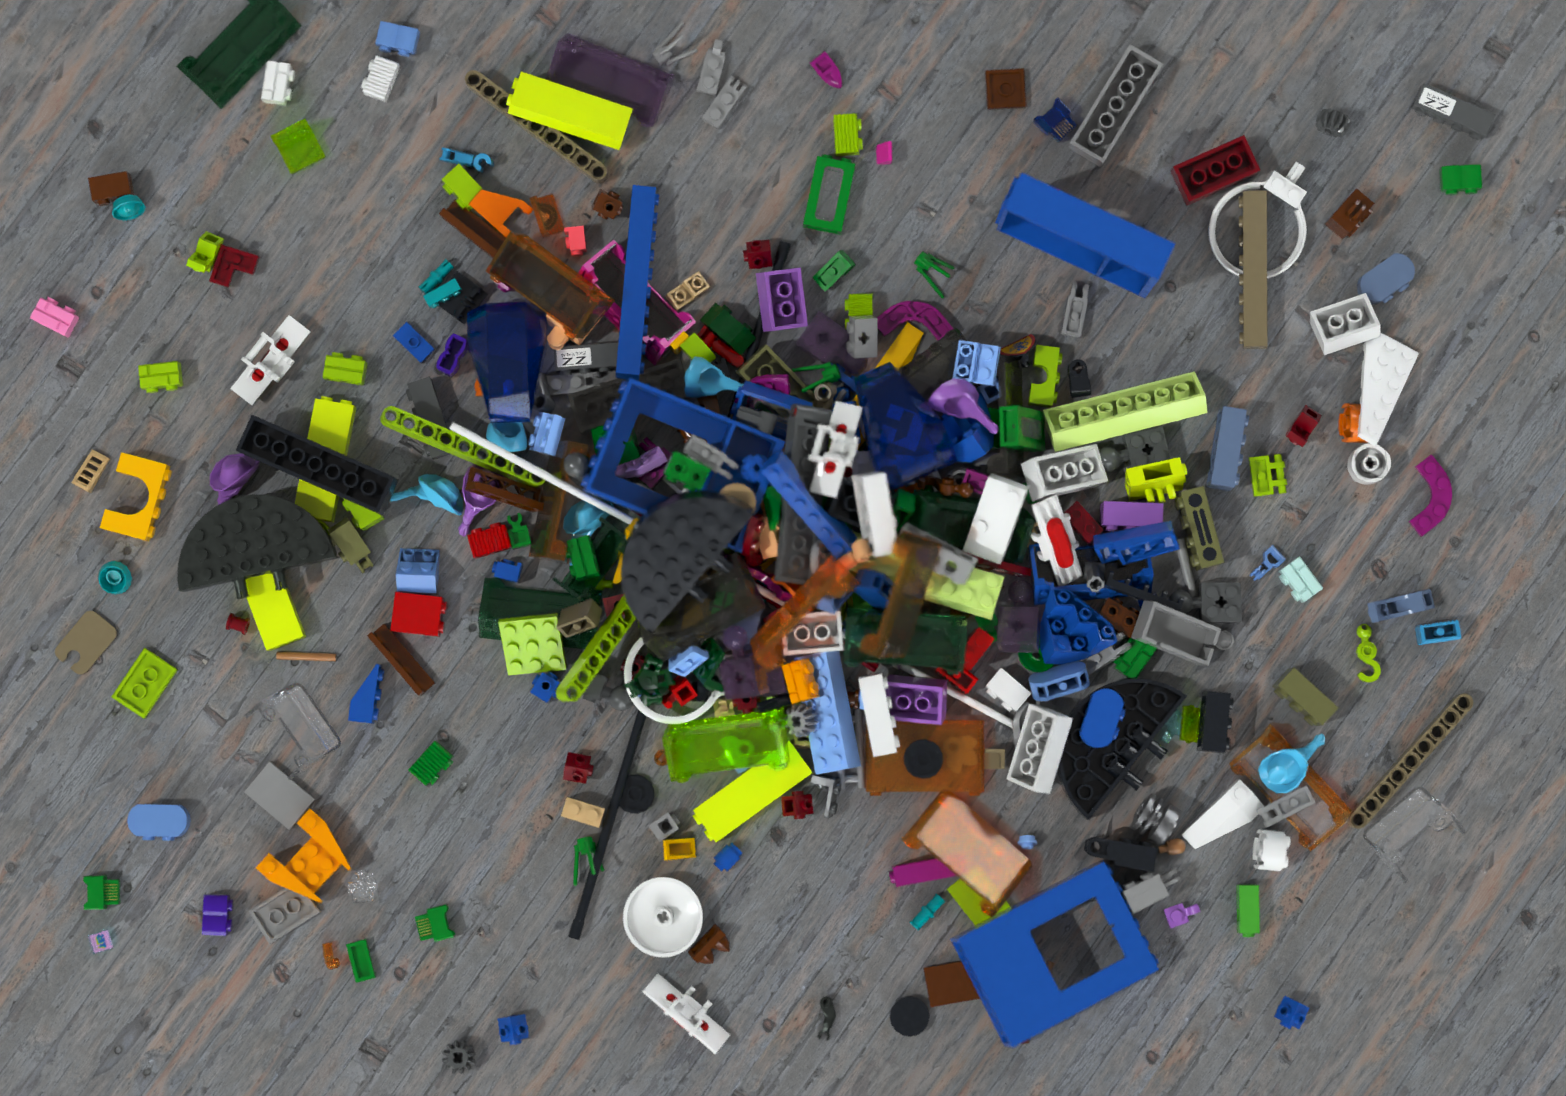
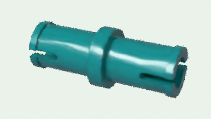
M445 259L435 271L429 273L430 276L418 286L419 289L425 292V295L431 292L438 283L441 284L443 282L442 279L454 269V266Z
M936 893L926 906L920 908L921 911L909 923L919 931L945 903L944 899Z

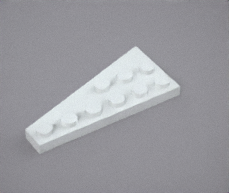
M1381 332L1380 337L1365 341L1363 344L1361 409L1358 420V437L1374 446L1381 437L1419 354Z

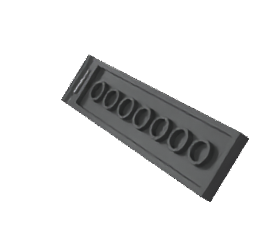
M794 403L790 408L784 453L795 465L797 473L808 493L822 508L823 495L810 492L817 463L808 460V456L811 455L818 433L817 426H829L832 411L830 409ZM827 433L825 434L819 454L821 457L824 456L825 452H828L829 434ZM781 495L783 505L774 581L813 585L814 575L810 567V556L813 545L818 540V537Z

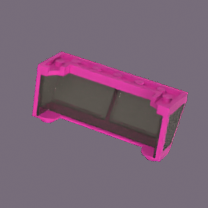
M612 240L582 265L572 284L585 297L601 306L602 314L620 331L626 261L624 260L625 250L623 246ZM651 287L650 299H646V306H649V317L644 318V324L648 325L647 336H643L642 343L646 344L645 356L656 365L671 351L670 344L683 331L688 334L696 321L688 312L681 311L678 313Z

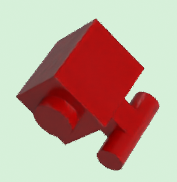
M679 675L673 679L676 685L669 687L668 690L670 692L662 696V704L669 709L672 707V703L677 701L682 707L698 695L689 681Z

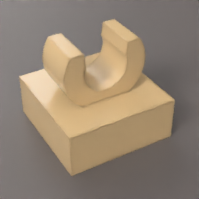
M732 696L718 698L713 704L715 719L735 716Z

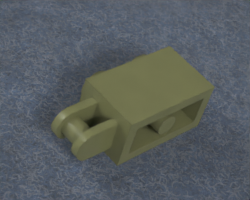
M347 517L327 530L333 546L337 545L341 550L338 554L344 563L346 561L350 565L355 563L362 574L365 572V569L374 566L367 556L371 551ZM365 557L366 560L359 564L358 561Z

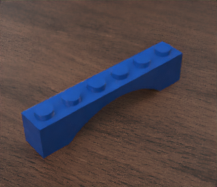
M781 450L768 458L762 468V474L836 559L850 552L852 544L857 539L856 535L844 522L830 516L815 502L803 485L795 465Z

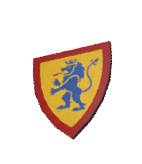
M1030 334L1001 348L1000 355L1003 357H1018L1022 367L1026 368L1030 365L1027 354L1035 346L1036 339Z

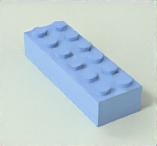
M839 651L819 652L794 658V661L809 658L814 667L813 675L815 681L819 685V697L802 702L807 707H813L811 713L817 714L814 717V720L818 721L814 725L816 730L810 732L808 736L816 775L860 767V757Z

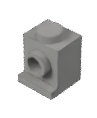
M668 812L650 824L649 827L658 841L661 842L680 829L678 826L680 821L674 813L670 815ZM664 822L670 824L668 830L663 829L662 824Z

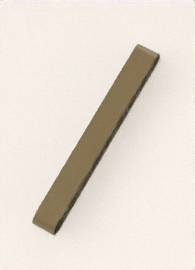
M471 70L466 74L465 82L472 92L593 182L603 183L607 180L608 172L604 164L556 129L542 125L540 130H532L531 127L535 122L517 119L516 116L508 114L509 107L503 108L500 106L502 101L508 99L509 94L476 70ZM478 77L479 82L476 85L470 84L471 78ZM487 89L495 90L494 95H485ZM551 134L557 136V140L553 143L547 141L548 136ZM565 146H571L573 148L570 154H564L562 152ZM582 157L588 159V163L584 166L578 164L579 159ZM596 169H602L604 171V174L601 177H595L593 175Z
M1458 694L1451 699L1350 811L1347 816V823L1350 827L1360 829L1369 823L1473 706V699L1470 695ZM1461 697L1467 702L1464 708H1461L1458 704ZM1447 712L1453 714V721L1451 723L1445 719ZM1435 726L1440 729L1438 737H1434L1432 734V729ZM1421 741H1424L1427 744V749L1425 752H1422L1419 749V743ZM1409 755L1414 758V764L1411 767L1406 764V758ZM1395 770L1401 773L1399 781H1395L1392 777ZM1382 785L1388 788V793L1385 796H1382L1379 792V788ZM1369 799L1375 803V807L1372 810L1366 808V802ZM1356 814H1359L1362 819L1359 825L1353 823V817Z

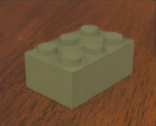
M1294 667L1287 669L1272 686L1276 689L1274 693L1281 699H1287L1290 702V708L1296 713L1301 712L1305 716L1303 719L1311 726L1324 725L1338 709L1330 699Z

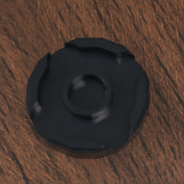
M927 739L912 742L906 748L903 756L906 770L912 776L920 779L936 775L943 764V754L940 747Z
M629 775L619 806L628 813L638 814L646 811L652 805L654 788L646 777Z
M907 996L900 998L894 1003L890 1011L891 1025L896 1032L903 1036L911 1037L920 1034L925 1030L929 1022L928 1008L924 1002L916 997Z

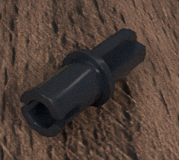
M788 693L778 697L774 695L771 699L758 702L756 708L759 713H765L775 709L779 711L780 708L792 705Z

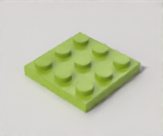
M558 613L499 619L498 623L508 676L567 669L562 634L556 628L559 620Z

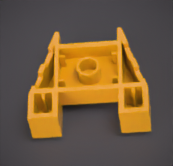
M309 809L297 822L311 836L308 842L286 866L269 853L258 864L256 869L269 881L322 903L323 901L316 895V892L341 865L349 871L352 868L327 823L312 809Z

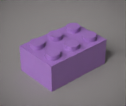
M801 268L756 273L763 332L808 326Z
M1103 501L1100 504L1099 525L1101 528H1104V532H1114L1118 529H1129L1163 522V503Z
M888 675L889 688L885 689L886 697H891L893 708H889L890 716H894L895 721L942 725L946 719L947 680Z

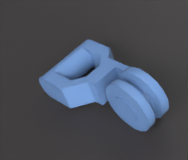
M1272 545L1263 553L1262 565L1255 568L1249 576L1252 577L1254 575L1253 580H1259L1271 568L1280 566L1286 558ZM1269 553L1277 560L1275 564L1268 561L1267 555Z

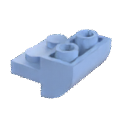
M959 340L953 378L964 379L972 384L995 386L1001 347Z
M539 412V415L535 416L533 426H535L534 434H531L528 440L529 450L556 456L566 418L555 414Z

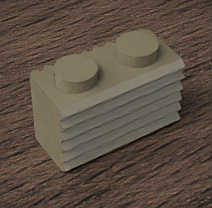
M593 599L580 602V604L577 603V605L574 604V606H568V608L561 610L556 628L566 638L598 627L600 615H602L601 612L603 611Z

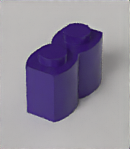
M453 333L446 342L445 351L437 360V370L453 377L460 367V360L468 351L469 342L465 338Z
M204 895L202 935L227 936L228 932L232 931V919H229V911H233V900H230V895Z

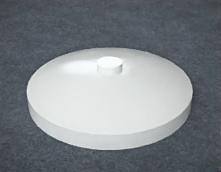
M669 877L653 878L636 887L628 897L623 912L624 928L630 941L642 952L655 957L675 956L688 949L698 937L703 922L701 903L695 892L682 881Z

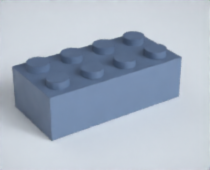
M1223 406L1218 410L1206 483L1207 488L1230 491L1239 483L1240 474L1237 473V469L1241 466L1243 454H1240V450L1246 441V435L1243 434V431L1249 422V415H1246L1247 410Z

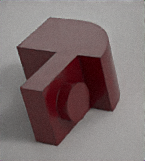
M1305 405L1288 429L1286 437L1293 444L1303 447L1311 432L1319 423L1322 415Z

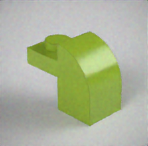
M206 231L199 238L196 251L188 258L186 266L191 267L197 272H210L215 265L224 238Z
M695 333L680 345L682 351L691 361L694 357H702L710 363L716 359L714 353Z

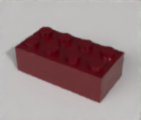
M1245 135L1173 166L1170 172L1186 206L1257 175L1260 172V168Z

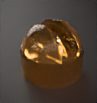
M664 749L658 750L654 756L655 763L659 766L667 765L670 761L669 752ZM663 753L666 754L662 761L658 760Z

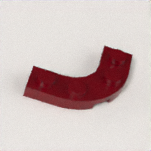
M756 513L750 518L743 543L742 555L746 556L744 563L752 567H757L768 560H763L759 547L760 533L763 532L765 527V515L761 513Z

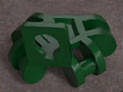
M651 653L646 655L641 669L630 682L624 685L625 688L630 690L631 699L641 694L644 706L662 704L663 694L669 687L676 685L675 680L672 678L673 672H670L669 669L660 671L664 661L663 657L659 656L656 658ZM650 664L655 665L654 670L648 669ZM659 676H664L665 682L660 683Z

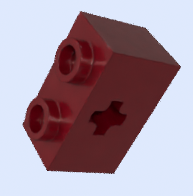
M1078 501L1064 512L1070 514L1072 529L1086 545L1093 540V535H1098L1103 531L1101 526Z

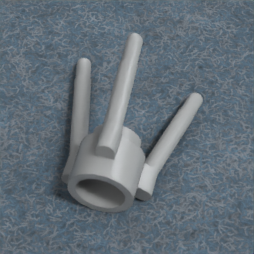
M681 22L652 53L660 65L665 63L668 66L674 61L698 52L697 49H693L670 58L672 56L670 49L684 37L681 35L668 46L665 45L681 29L684 22Z

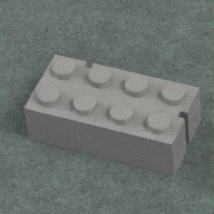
M1144 601L1131 638L1145 644H1150L1152 647L1194 664L1209 666L1214 649L1202 646L1203 644L1216 646L1221 629L1155 601Z

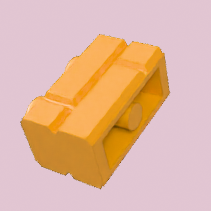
M809 658L782 665L792 704L806 702L819 697V685L815 681L813 675L814 667Z

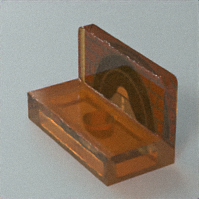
M553 194L540 198L537 195L529 198L543 238L564 231Z

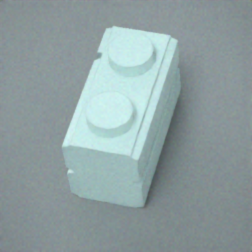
M1300 556L1279 570L1281 574L1279 576L1280 580L1285 586H1290L1293 590L1290 593L1297 602L1300 600L1303 603L1323 589Z

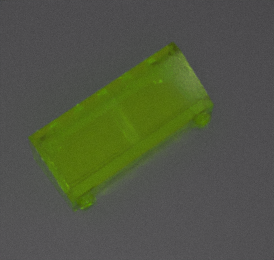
M784 709L778 711L771 710L765 713L754 712L692 720L681 724H668L662 736L671 782H687L694 774L769 765V768H772L774 771L785 769L790 758L787 729L784 727L786 720L783 719L785 717Z

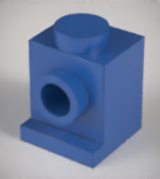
M503 559V563L494 561L492 573H495V578L519 583L523 564L518 562L517 566H515L514 561Z

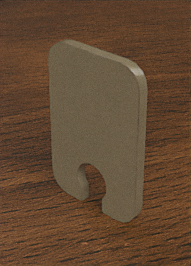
M87 611L55 649V655L64 662L70 651H78L80 653V660L73 664L70 669L77 674L83 675L89 671L117 636V630L97 612Z

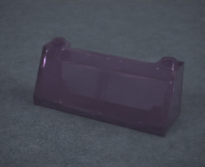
M567 33L558 41L546 80L632 108L631 115L636 117L641 126L653 127L657 123L675 76Z

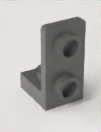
M813 774L811 783L817 784L816 787L821 789H828L829 787L824 818L833 817L838 808L836 797L841 791L840 778L825 774Z

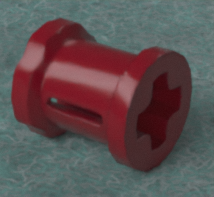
M230 613L226 622V630L233 629L246 635L250 625V618L244 619L235 616L234 613Z

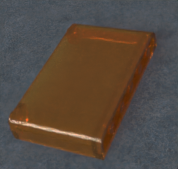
M865 720V792H870V796H882V792H969V796H980V792H984V720H944L942 725L895 721L896 727L893 728L894 736L898 735L900 747H896L897 753L873 757L867 721ZM927 739L937 744L943 754V764L939 772L925 779L912 776L906 770L903 759L906 748L912 742Z
M947 789L941 790L901 838L911 849L925 847L983 898L980 901L981 910L990 918H993L1032 868L1031 861L953 792Z

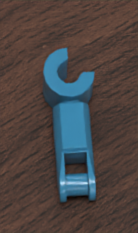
M442 148V157H439V160L453 164H460L471 168L474 165L481 173L484 170L481 167L482 161L485 160L488 165L494 166L492 158L484 153H480L475 157L474 154ZM450 153H455L454 160L449 159Z

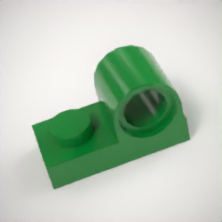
M840 250L812 278L826 292L856 264L843 250Z

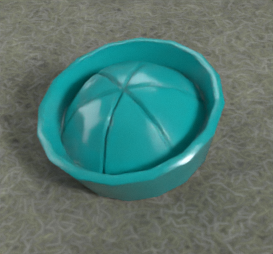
M125 195L113 202L112 216L118 220H132L142 215L146 206L138 196Z
M111 561L104 564L99 570L98 581L104 591L117 595L128 590L131 585L132 576L126 565L118 561Z

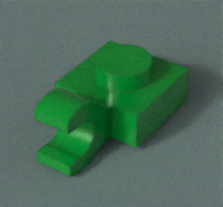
M995 613L992 620L974 615L978 627L984 631L987 630V633L994 638L993 642L998 641L999 636L995 626L999 625Z

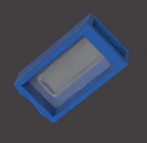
M745 380L743 387L739 386L736 398H739L738 403L733 404L730 414L734 415L732 420L736 421L740 406L758 412L764 411L774 414L778 418L771 436L786 440L791 406L794 403L812 406L813 403Z

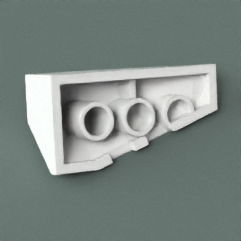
M1236 779L1181 836L1194 849H1197L1251 822L1258 815L1257 809L1264 805L1240 779Z

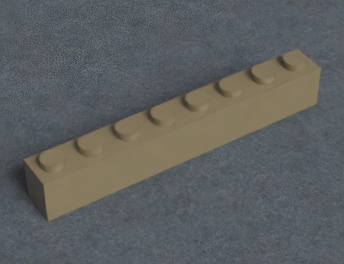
M1243 191V196H1239V208H1243V216H1239V228H1243V235H1239V247H1243V255H1239V266H1243V274H1239V286H1243V293H1239V305H1243V313H1239V325H1243V332H1239V344H1243V349H1267V191Z

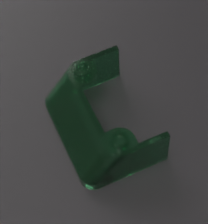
M602 517L598 520L604 526L592 541L601 575L577 581L576 577L572 578L569 571L562 581L556 577L553 578L555 583L580 602L593 597L595 594L594 589L619 556L623 554L627 542L626 535Z

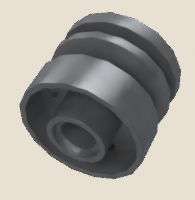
M1151 793L1138 807L1130 828L1136 831L1140 824H1142L1139 834L1143 835L1147 829H1150L1148 839L1160 846L1175 829L1181 810L1171 804H1168L1162 810L1163 799L1159 798L1153 804L1156 795Z

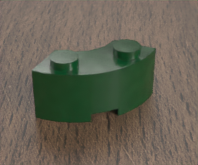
M714 303L700 321L716 336L718 335L731 349L742 355L756 339L751 333L753 329L745 322L741 324L731 315L732 311L726 305L721 307Z

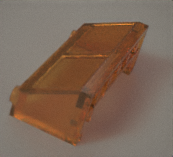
M834 555L830 556L750 639L754 659L768 673L779 668L786 661L782 655L783 649L786 646L781 641L827 593L834 598H840L848 591H854L861 583Z

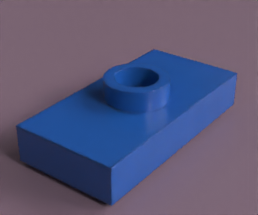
M407 322L393 335L420 363L435 350Z

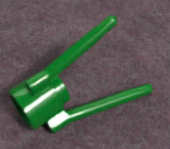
M922 251L914 262L918 266L916 270L923 275L941 298H944L943 293L924 270L929 271L932 267L949 278L950 274L934 264V262L952 270L955 267L934 257L930 253L927 254Z
M827 362L820 365L793 368L792 371L801 372L825 369L822 371V379L802 389V392H806L824 382L834 383L842 378L838 366Z
M592 837L577 839V845H574V886H577L579 852H581V855L588 856L591 872L593 875L596 874L592 853H595L596 844L593 842ZM601 864L600 870L603 872L604 867Z

